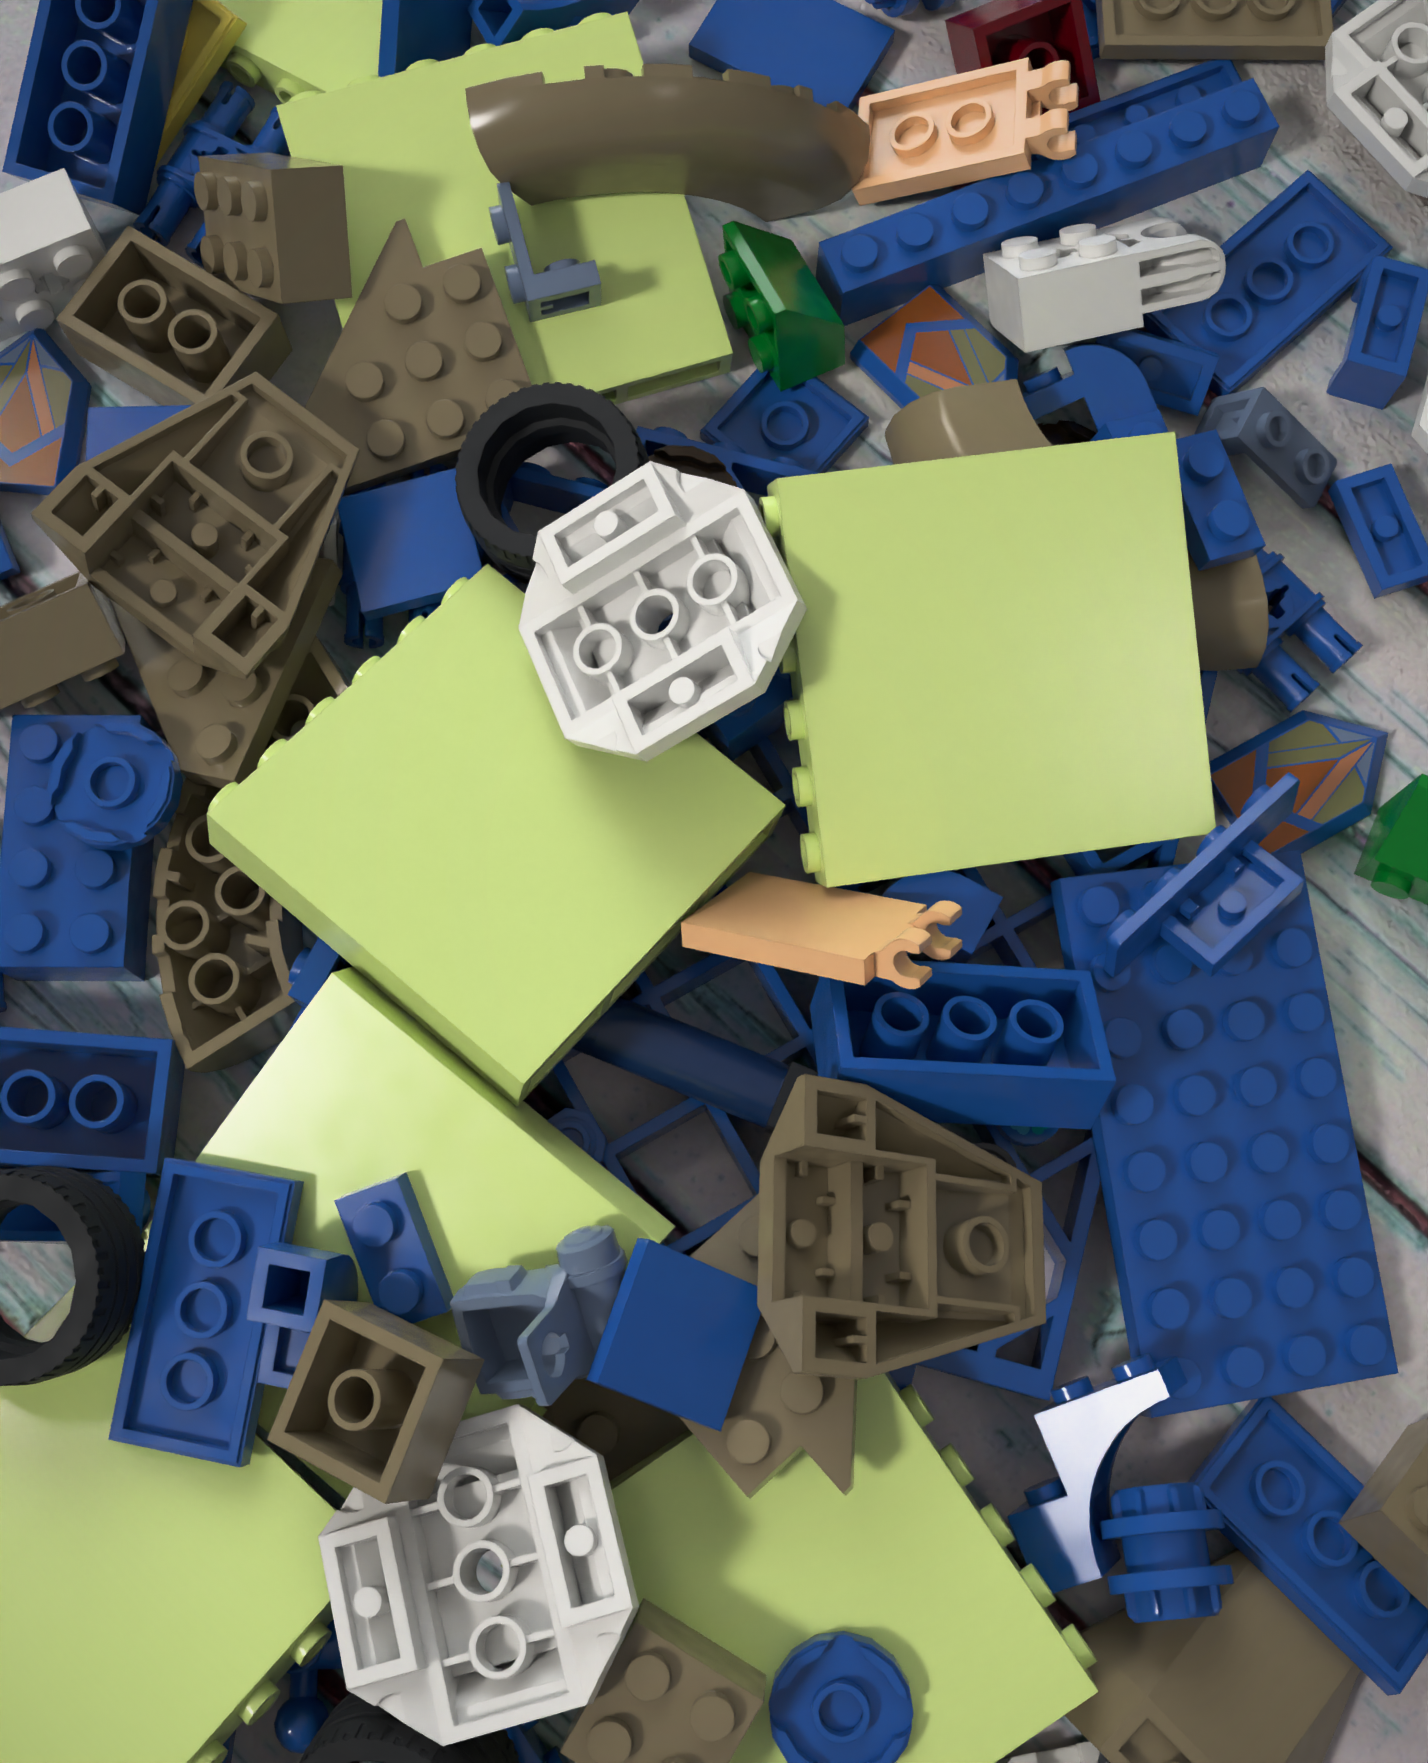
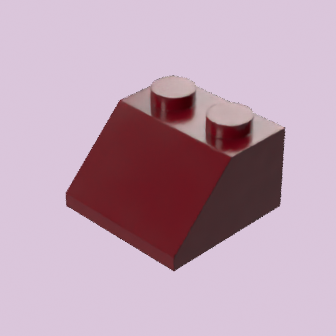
M993 0L945 20L957 74L1028 57L1033 70L1043 68L1054 61L1066 60L1071 65L1070 84L1077 83L1079 87L1078 107L1068 112L1071 113L1101 101L1082 0ZM1042 107V115H1043L1045 112H1047V111H1049V110Z

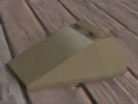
M254 372L76 466L31 512V516L91 585L195 663L247 680L289 632L358 459L359 449L258 372Z
M809 1074L797 1077L760 1160L757 1306L794 1374L855 1380L867 1379L1045 1324L1046 1297L1042 1182L867 1084Z

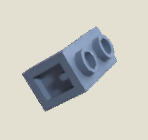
M497 183L499 205L489 207V213L497 244L509 243L514 264L504 266L513 304L525 302L530 322L601 306V281L595 260L580 263L577 259H563L549 264L542 273H533L510 183Z
M1265 387L1214 397L1194 433L1195 435L1216 429L1228 456L1245 453L1302 509L1316 506L1337 465V459Z

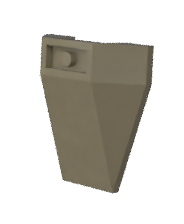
M1236 1548L1211 1562V1566L1231 1565L1234 1584L1219 1585L1222 1600V1609L1219 1612V1616L1134 1623L1128 1617L1125 1607L1080 1631L1079 1633L1097 1659V1662L1090 1666L1088 1670L1098 1689V1693L1064 1716L1110 1763H1322L1360 1668Z

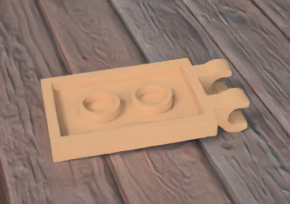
M1028 57L860 97L858 116L869 125L870 147L865 169L858 183L852 188V192L859 205L862 206L1031 169L1032 154L1042 155L1052 160H1065L1075 156L1077 134L1075 130L1068 131V111L1078 107L1079 87L1077 83L1070 84V62L1066 60L1054 61L1043 68L1033 70ZM1042 107L1049 110L1042 115Z
M748 872L681 922L682 947L864 986L874 977L891 980L898 986L906 989H916L921 987L932 976V968L914 964L908 958L906 951L914 954L923 952L936 960H947L954 956L962 948V940L943 935L939 931L937 923L950 926L962 915V907L954 902L944 900L936 902L927 910V905L835 887L826 888L819 884Z

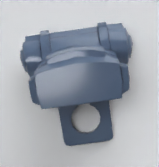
M609 1225L584 1226L570 1232L556 1247L559 1262L557 1264L546 1265L545 1268L526 1270L522 1265H510L506 1268L480 1271L473 1275L466 1285L457 1291L450 1301V1306L461 1347L485 1359L476 1380L480 1394H497L501 1399L533 1397L538 1406H550L574 1379H582L588 1376L628 1262L625 1251L618 1244L612 1227Z

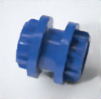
M1197 1482L1157 1484L1114 1491L1115 1493L1110 1498L1113 1519L1100 1521L1099 1525L1102 1540H1122L1127 1574L1107 1576L1110 1595L1124 1594L1128 1617L1134 1623L1219 1616V1612L1222 1609L1219 1585L1234 1584L1231 1565L1211 1566L1206 1531L1225 1528L1222 1509H1207L1203 1488Z

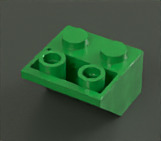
M736 221L722 225L725 252L718 255V261L724 280L729 287V293L723 295L724 308L734 329L738 330L743 327L749 337V351L759 372L764 373L769 370L770 375L781 392L845 365L844 324L791 239Z

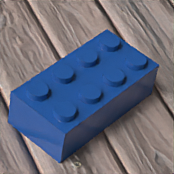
M40 0L2 172L30 182L65 168L81 199L140 216L147 203L193 0Z
M12 715L0 858V972L16 981H145L154 837L146 844L123 851L96 849L64 830L58 822L59 818L56 816L55 807L50 805L47 792L51 764L64 742L77 732L83 734L88 729L97 727L94 723L107 719L135 721L155 732L141 715Z
M911 960L916 965L932 968V976L921 987L916 989H906L898 986L891 980L874 977L865 986L822 976L819 977L810 1004L818 1076L867 1084L933 1122L1091 1129L1116 1083L1091 971Z
M0 1026V1167L53 1166L83 1173L132 1171L145 1172L146 1177L161 1178L165 1157L174 1158L185 1071V1064L173 1039Z

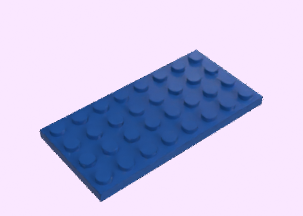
M1300 850L1270 854L1304 879L1301 893L1212 977L1207 975L1160 936L1115 978L1104 970L1107 947L1105 935L1114 920L1127 909L1137 912L1151 899L1153 888L1168 870L1175 866L1182 870L1189 863L1059 878L1050 883L1064 968L1067 970L1091 971L1116 1078V1083L1092 1126V1133L1130 1357L1134 1358L1150 1353L1154 1364L1177 1356L1188 1381L1171 1397L1153 1404L1145 1409L1140 1416L1155 1418L1398 1373Z

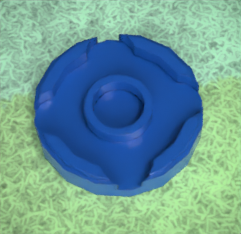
M107 719L94 723L97 727L90 728L83 734L77 732L64 742L52 762L47 785L50 805L55 807L56 816L59 818L58 822L67 833L96 849L123 851L146 844L166 828L179 806L183 779L178 758L162 737L135 721Z
M847 1631L816 1634L793 1648L775 1672L768 1704L772 1737L787 1763H895L908 1746L914 1714L909 1681L894 1655L872 1638Z

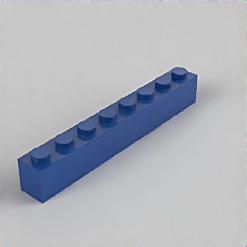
M1254 78L1077 144L1076 155L1069 159L1052 160L1043 157L1032 161L1031 169L984 179L819 242L815 278L844 326L907 303L930 284L946 288L985 273L983 254L1002 250L1001 243L1005 240L1022 236L1037 237L1038 242L1060 237V229L1076 224H1094L1096 229H1100L1261 167L1280 126Z

